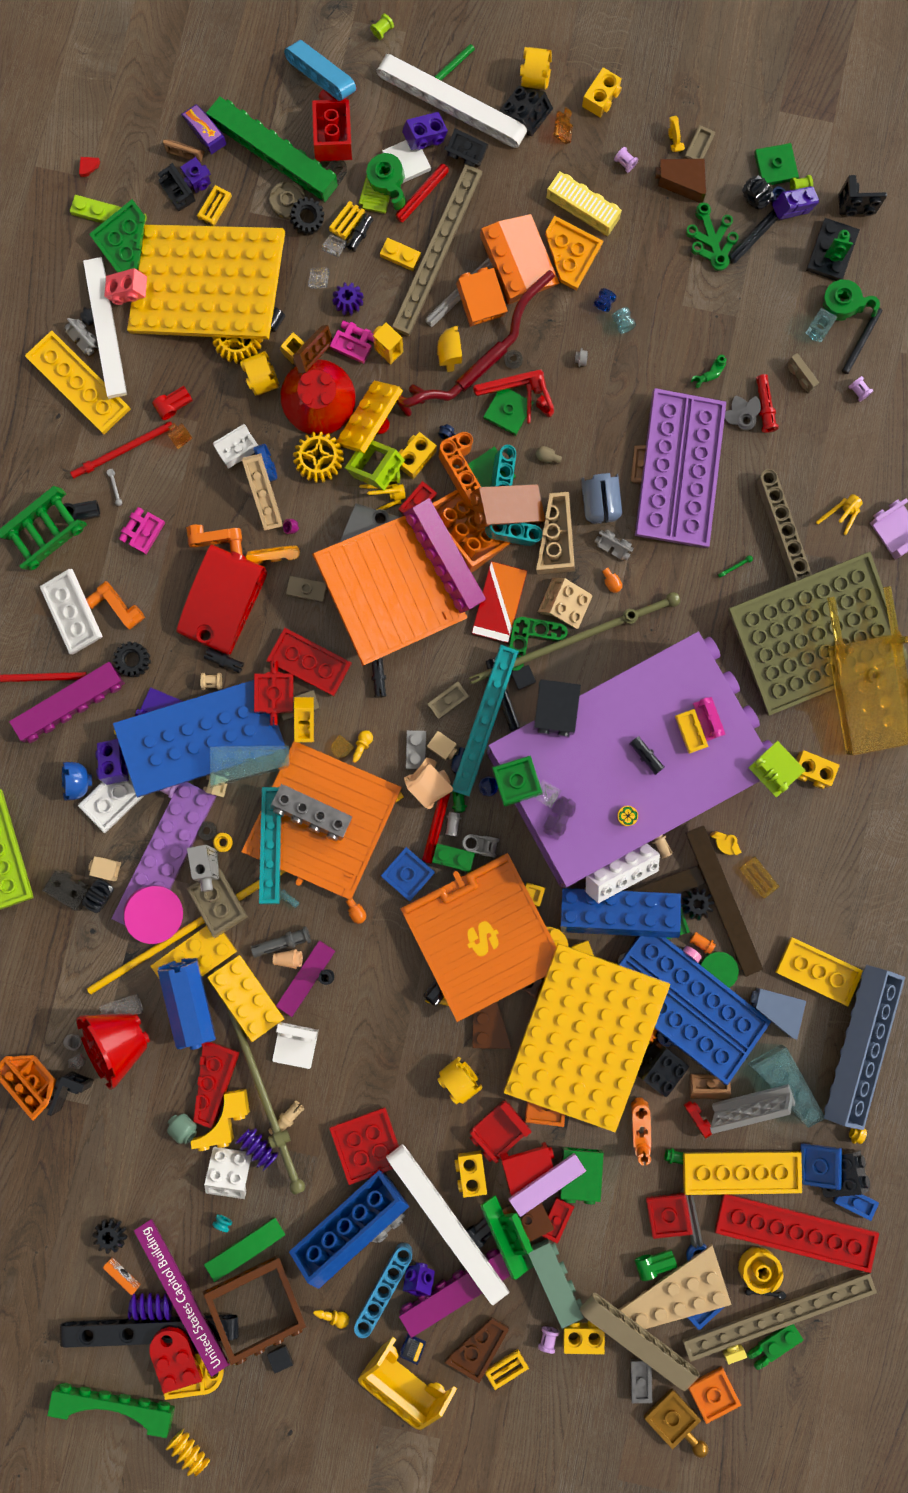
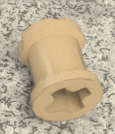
M201 673V689L217 688L221 690L222 674L206 675Z

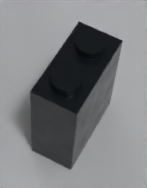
M541 679L539 682L533 730H538L537 733L549 735L550 732L558 733L557 736L566 738L573 735L576 728L581 685Z

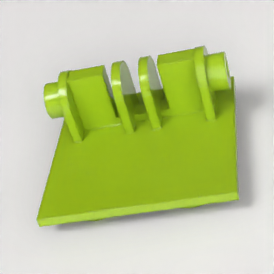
M779 741L775 742L748 767L775 797L785 792L789 788L788 786L805 771Z

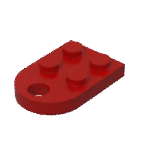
M167 1327L158 1331L152 1339L149 1352L163 1394L202 1382L203 1376L188 1335L183 1330L175 1327ZM168 1335L172 1338V1342L165 1343L162 1337Z

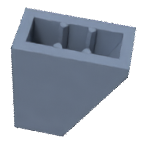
M756 988V991H753L751 995L752 1007L769 1019L771 1023L787 1036L798 1039L806 1001Z

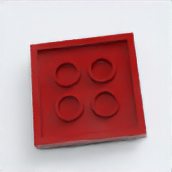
M386 1107L329 1128L349 1185L368 1179L379 1170L384 1173L393 1169L386 1156L398 1148L399 1144Z

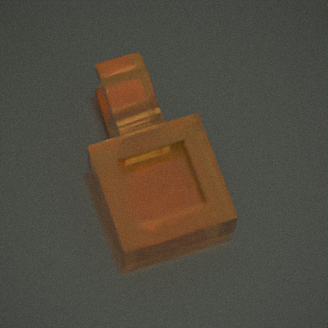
M565 107L564 113L557 111L554 137L564 144L571 143L573 125L570 123L572 112L567 107Z

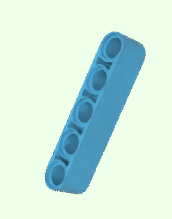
M298 40L284 50L285 57L291 65L337 100L342 101L356 91V85L349 75L304 41Z
M408 1243L397 1245L357 1316L354 1332L358 1337L366 1338L371 1334L409 1266L413 1252L412 1247ZM401 1250H405L408 1252L409 1256L406 1258H401L398 1255V1252ZM396 1268L399 1273L396 1276H392L388 1270ZM386 1286L389 1291L386 1294H382L378 1288ZM375 1304L379 1309L373 1312L369 1310L368 1306ZM365 1322L369 1327L363 1330L358 1324Z

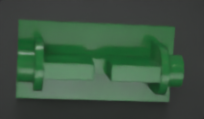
M847 230L839 232L838 238H834L824 257L832 261H843L853 245L852 242H849L850 233Z

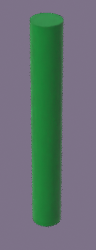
M469 44L434 77L440 81L443 80L475 50L474 46Z

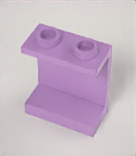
M907 498L901 502L899 499L889 505L890 509L886 512L882 509L873 515L875 519L870 522L895 560L908 552V511L904 506L908 502Z

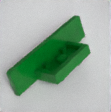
M492 1196L481 1204V1209L512 1280H516L528 1271L522 1255L529 1254L533 1249L517 1213L504 1214L497 1197Z

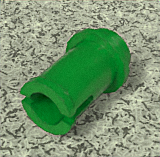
M452 791L454 804L452 809H454V813L466 812L467 805H465L464 795Z
M673 1148L666 1149L664 1160L668 1161V1164L673 1162L683 1165L684 1152L675 1151Z

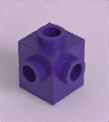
M196 157L180 167L184 181L189 188L192 187L195 193L205 190L211 184L209 178L211 174L205 164L202 166Z
M424 1263L408 1266L405 1273L403 1291L417 1297L431 1296L435 1271L427 1268L428 1265Z

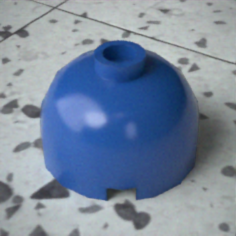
M63 762L62 787L65 789V793H63L64 801L80 799L87 793L88 786H92V775H88L86 768L82 764Z

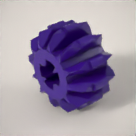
M345 282L343 287L337 285V291L333 292L334 299L332 300L333 305H336V310H342L343 315L348 311L351 316L353 315V310L359 312V306L364 304L362 300L364 296L360 292V287L354 288L352 282L349 286Z

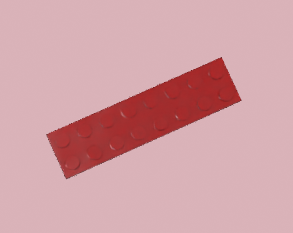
M733 1194L722 1195L714 1230L715 1233L868 1273H871L879 1237L877 1231Z

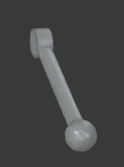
M113 469L107 470V475L112 482L116 497L115 504L121 506L122 500L119 498L114 479L115 472Z

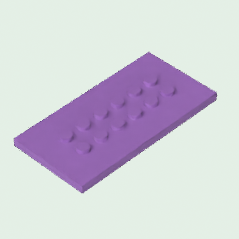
M656 388L653 390L635 536L702 548L710 546L726 410L725 401Z

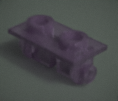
M561 796L560 799L558 798L552 809V812L558 815L557 817L549 815L543 826L545 828L543 832L552 835L558 840L565 833L568 819L575 813L576 803L564 796Z

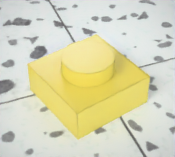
M741 1344L722 1350L728 1365L747 1358Z

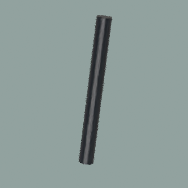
M879 308L876 316L871 317L842 369L844 374H849L883 311L881 308Z

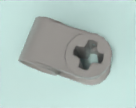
M470 834L463 838L462 847L465 851L496 858L497 842L500 839ZM468 838H473L476 841L473 849H469L466 846Z

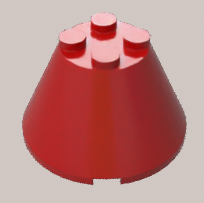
M318 359L306 373H299L297 367H294L286 376L281 388V405L285 416L298 430L312 435V432L319 436L320 431L323 432V435L338 431L350 419L355 408V389L350 377L341 367L327 360Z
M130 1013L80 1015L76 1018L77 1029L82 1028L84 1035L81 1037V1041L100 1079L105 1077L108 1082L105 1085L108 1089L116 1088L145 1052L147 1043L150 1042L148 1034L145 1031L142 1032L139 1026L141 1025L140 1018L137 1014L132 1015Z

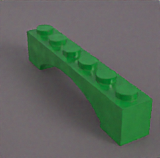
M61 1383L52 1391L47 1416L67 1420L71 1414L84 1410H109L134 1419L147 1429V1435L167 1438L171 1431L175 1406L170 1405L166 1401L151 1402L148 1398L135 1399L127 1394L113 1395L106 1390L97 1392L91 1391L89 1387L75 1388L71 1384Z

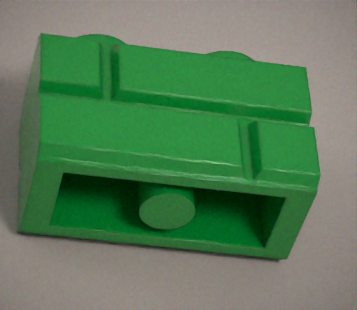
M437 843L432 863L470 873L475 853Z

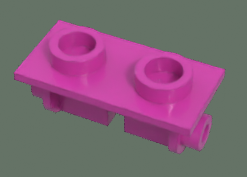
M707 697L693 703L706 741L726 735L712 697Z

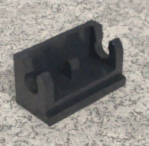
M171 163L169 164L170 166L158 173L160 177L158 182L176 209L181 211L195 202V198L174 164Z

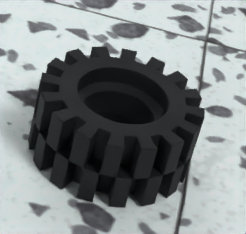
M304 197V199H298L293 204L290 212L291 224L293 223V228L297 229L298 233L303 232V235H307V233L312 235L314 232H317L324 221L322 205L319 206L318 201L314 202V198L307 199V197ZM308 209L313 213L314 220L311 223H305L301 220L300 212L302 210Z
M131 641L127 642V644H121L122 647H117L118 651L117 653L114 652L115 659H113V662L120 673L134 678V676L140 677V674L146 673L145 670L149 669L148 664H151V660H149L150 654L146 648L137 642L132 643ZM129 653H136L139 656L138 664L133 667L127 666L125 663V658Z

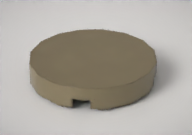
M280 182L270 192L269 201L271 209L279 217L290 219L293 204L300 198L304 199L305 192L295 182Z

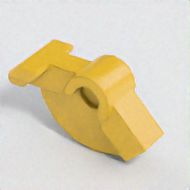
M672 116L669 117L670 128L668 129L669 138L673 140L674 145H670L672 152L684 150L685 147L683 143H680L681 136L678 117Z
M718 831L710 834V837L716 839V845L721 852L728 855L742 853L737 844L736 836L732 834L726 835Z

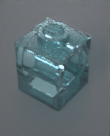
M821 308L806 334L812 340L822 342L837 317ZM817 324L822 325L824 329L818 328Z

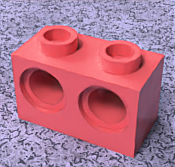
M135 268L107 275L104 297L116 305L145 298L147 276Z

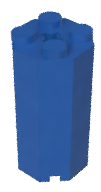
M184 958L181 959L182 962L176 963V961H172L158 967V975L175 1046L177 1049L190 1047V1050H195L202 1047V1043L214 1041L216 1037L198 959Z

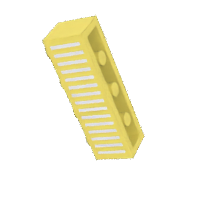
M559 171L547 189V199L606 236L610 234L620 219L622 210L616 204L606 201L602 195L590 191L586 185L579 184L568 174H563Z

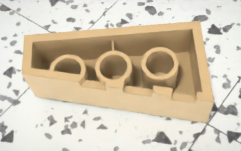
M569 492L550 493L536 568L538 575L575 571Z

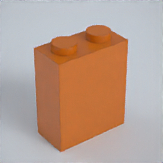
M488 267L479 269L477 273L460 275L456 285L470 327L506 315L508 310L494 268L488 269Z

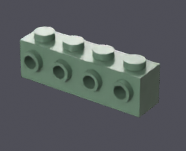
M545 1239L531 1246L533 1251L528 1255L561 1328L563 1329L584 1319L580 1311V1307L583 1304L580 1298L576 1300L573 1294L576 1292L572 1280L568 1281L565 1276L568 1271L564 1262H559L556 1256L559 1254L555 1243L551 1244L549 1239Z

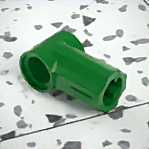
M671 1249L652 1256L650 1254L642 1255L634 1260L641 1281L654 1279L659 1273L677 1268V1263Z

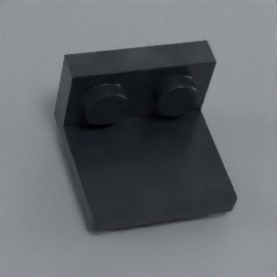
M518 86L499 112L520 121L527 128L526 134L533 136L553 110V107L545 91Z
M849 175L838 193L839 214L854 216L856 214L870 216L876 214L886 199L887 193H859V183H857L856 175Z
M654 1039L646 1049L637 1076L664 1097H668L688 1070L689 1065Z
M73 1071L58 1078L54 1087L56 1090L55 1095L50 1098L47 1106L49 1109L47 1115L52 1116L62 1110L68 1092L82 1093L92 1086L94 1079Z

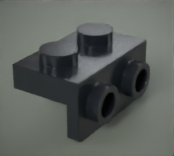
M454 129L449 144L444 149L449 151L448 156L457 160L458 157L464 158L465 164L474 167L475 164L481 165L489 144L458 129Z

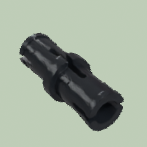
M366 213L362 215L358 225L353 228V233L345 244L349 250L353 248V252H356L361 240L365 239L367 236L366 232L374 221L370 215L366 217Z
M211 648L207 649L206 653L208 654L204 655L205 660L240 674L242 668L239 667H243L244 662L233 659L227 654L223 655Z
M379 658L378 666L376 660L372 662L373 676H371V680L374 681L375 698H379V690H381V698L387 696L383 658Z
M640 736L629 743L641 757L640 760L648 765L654 775L665 768L653 754V749L650 750Z
M324 969L320 972L319 981L321 984L329 985L334 981L335 975L332 970ZM325 974L329 976V980L325 978Z

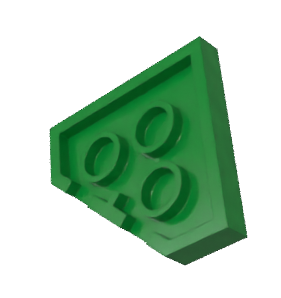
M131 199L89 235L117 273L133 268L139 269L145 215L135 201Z

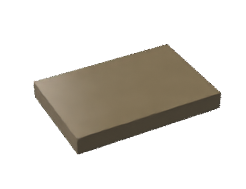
M220 868L219 879L212 880L213 891L201 892L200 882H196L187 888L214 938L248 918Z

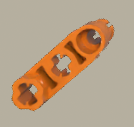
M196 524L186 527L189 547L197 548L230 543L231 551L243 555L240 528L204 532L203 525Z
M107 581L98 586L97 590L86 598L91 609L104 599L107 600L128 629H132L145 619L143 612L136 605L128 609Z
M638 1097L631 1102L632 1137L635 1155L638 1157V1162L644 1166V1162L646 1165L651 1162V1117L648 1102L642 1097ZM640 1127H644L642 1134L639 1133Z

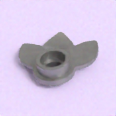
M734 396L732 410L725 412L726 421L732 425H738L742 430L752 429L756 424V416L761 410L758 397L755 396L747 402L739 396ZM749 419L750 423L744 424L743 420Z

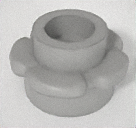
M583 348L580 349V352L576 351L575 363H578L579 367L586 366L588 351L583 350Z

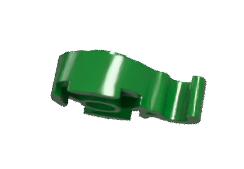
M378 154L371 159L367 166L368 181L375 192L384 193V195H388L390 198H396L392 199V204L395 210H399L404 207L406 202L401 189V184L405 179L402 163L393 154Z
M841 279L834 281L828 286L822 306L830 318L844 321L846 318L857 313H862L866 307L873 309L871 317H875L880 307V301L875 296L863 297L861 288L855 282Z

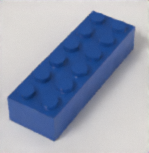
M562 888L561 932L679 938L681 894L620 891L597 903L586 893V889Z
M379 1170L293 1247L289 1253L307 1283L319 1289L410 1206L390 1177Z

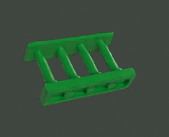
M51 487L0 528V538L12 540L26 561L19 565L21 569L34 570L38 568L40 562L70 538L82 533L83 528L87 526L84 521H74L61 502L62 498L66 495L62 488ZM54 505L69 525L61 533L47 514L48 509ZM38 517L42 518L54 536L47 544L33 526V521ZM24 528L28 530L40 548L33 555H31L19 537V532Z

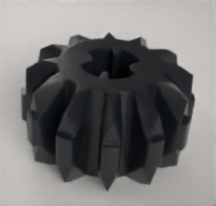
M759 175L753 176L743 185V196L750 203L751 207L754 206L757 210L766 207L774 196L773 189L769 186V183Z
M101 879L96 880L83 898L82 905L94 913L100 912L110 899L114 887Z
M694 888L693 893L687 890L686 893L689 897L682 896L686 903L681 904V907H687L683 911L684 915L690 913L689 919L691 920L696 915L697 921H701V915L704 918H708L706 911L713 912V909L708 907L709 905H714V901H708L712 895H705V889H701L700 893L698 888ZM695 900L701 901V904H699L701 906L700 908H694L693 904H696L694 903Z
M111 1218L109 1222L104 1219L101 1225L98 1224L95 1227L97 1232H94L92 1236L97 1238V1240L93 1242V1245L100 1244L98 1251H102L105 1248L106 1254H109L111 1250L116 1253L119 1247L122 1248L125 1245L123 1240H126L128 1235L123 1233L126 1231V1227L120 1228L122 1223L120 1220L115 1224L114 1218Z

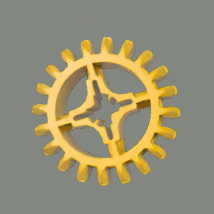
M212 337L214 339L213 345L216 347L215 350L217 353H220L221 358L227 357L228 362L234 359L236 364L239 362V359L243 361L245 358L251 357V354H258L256 349H261L260 343L263 342V339H251L250 343L246 346L245 342L248 338H240V343L237 338H226L223 341L224 337Z
M321 431L319 436H316L315 432H312L311 438L305 435L306 441L300 439L299 443L301 446L296 445L295 449L297 452L293 453V456L296 458L293 460L294 464L297 465L296 470L301 471L302 477L307 475L308 481L314 477L315 483L318 482L319 478H321L322 482H325V477L327 476L328 479L332 480L331 474L338 475L336 469H342L340 463L344 462V458L341 457L344 454L343 450H340L341 444L336 443L335 437L330 439V434H326L323 437V432ZM316 445L313 450L307 451L310 447ZM323 445L329 447L334 455L324 452ZM320 452L322 458L320 457V460H318L317 464L315 456L317 457V455H319ZM304 459L314 463V469L306 466ZM324 464H330L328 467L321 470Z

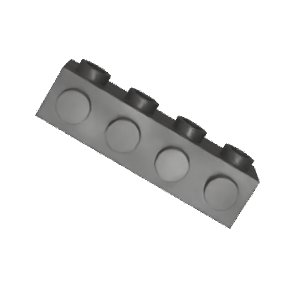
M283 784L280 785L271 804L273 813L282 817L284 815L289 816L292 822L299 825L304 823L309 826L311 831L316 833L321 831L327 834L326 837L333 841L342 840L352 819V816Z

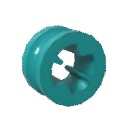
M217 1214L215 1217L217 1220L212 1224L213 1227L222 1232H228V1226H231L233 1222L229 1218Z

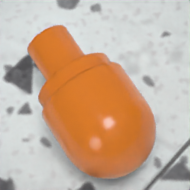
M609 568L602 571L606 577L604 581L609 591L612 593L619 592L623 585L618 575L612 574Z
M353 898L352 900L348 899L346 903L350 908L348 909V914L352 921L357 924L363 923L366 920V912L362 905L356 904Z

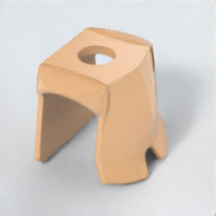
M426 757L414 774L406 776L404 781L407 789L425 808L431 809L434 802L452 792L453 787L450 785L451 782L445 770L438 772L435 769L437 762Z

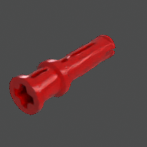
M762 374L756 377L761 404L759 416L762 418L763 423L762 432L770 433L778 430L779 426L775 420L776 410L772 406L768 375Z

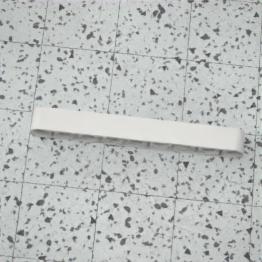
M386 54L376 71L383 80L513 148L519 147L527 133L526 126L519 121L393 55Z
M402 1144L387 1155L386 1158L488 1301L495 1305L509 1294L506 1285L407 1148Z

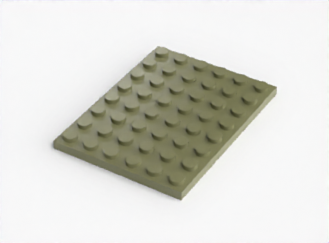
M866 552L728 608L766 714L769 716L908 659L871 552Z

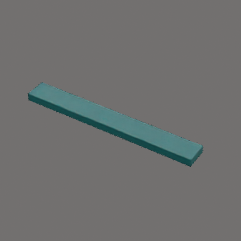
M503 645L499 647L452 785L453 791L456 793L470 796L519 652L515 649Z

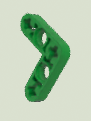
M519 617L513 624L509 648L515 649L513 642L515 640H522L524 647L517 651H519L518 654L523 653L525 655L528 637L558 642L566 638L568 630L561 623ZM524 622V625L527 626L522 631V635H526V638L520 635L514 636V633H519V627L516 624ZM541 624L546 628L544 634H537L535 627ZM549 626H552V631H557L558 628H561V632H564L560 637H557V634L553 632L550 633V636H547ZM524 664L513 668L512 672L520 670Z

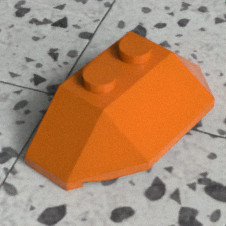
M34 1055L5 1056L0 1061V1083L31 1120L34 1121L48 1106L56 1079Z

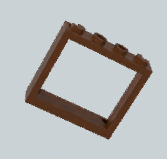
M277 1255L202 1291L231 1365L242 1364L247 1360L246 1357L252 1354L254 1356L259 1355L266 1350V1347L272 1344L273 1346L279 1345L284 1342V1338L290 1335L292 1337L302 1333V1329L306 1327ZM276 1269L297 1322L233 1354L213 1299Z

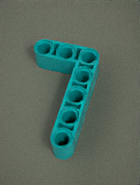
M504 445L496 453L491 487L512 486L516 461V450L513 446ZM502 452L506 453L509 459L504 458ZM500 470L506 473V477L500 474ZM527 523L496 525L499 528V532L494 531L492 525L485 527V533L491 539L525 546L536 544L541 540L543 534L539 526ZM511 528L516 530L517 536L511 533ZM529 532L534 534L535 539L529 537Z

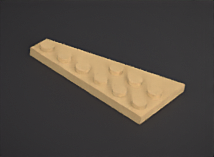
M713 1245L707 1246L704 1251L693 1256L691 1260L677 1267L656 1282L654 1286L643 1291L637 1298L626 1303L618 1310L642 1328L648 1329L731 1305Z

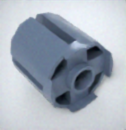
M610 473L593 475L591 480L584 481V477L581 478L584 511L587 521L600 524L604 521V517L605 523L613 522L620 518L622 515L618 474L615 477H611Z

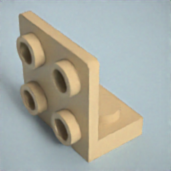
M552 578L538 612L542 615L554 616L571 627L578 629L592 595L565 578Z

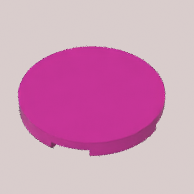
M160 885L138 889L129 897L124 907L126 929L136 940L147 944H157L171 938L178 931L183 919V907L177 895L170 889Z

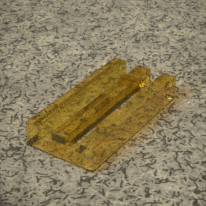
M755 856L739 868L763 899L780 887ZM755 863V865L759 868V870L763 873L767 880L772 884V888L768 886V884L763 880V878L759 875V873L751 864ZM746 868H749L750 871L754 874V876L759 880V882L767 890L766 893L755 881V879L751 876V874L746 870Z

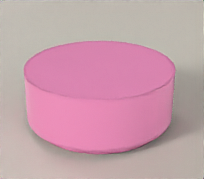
M685 946L682 950L697 963L700 961L701 955L695 949Z

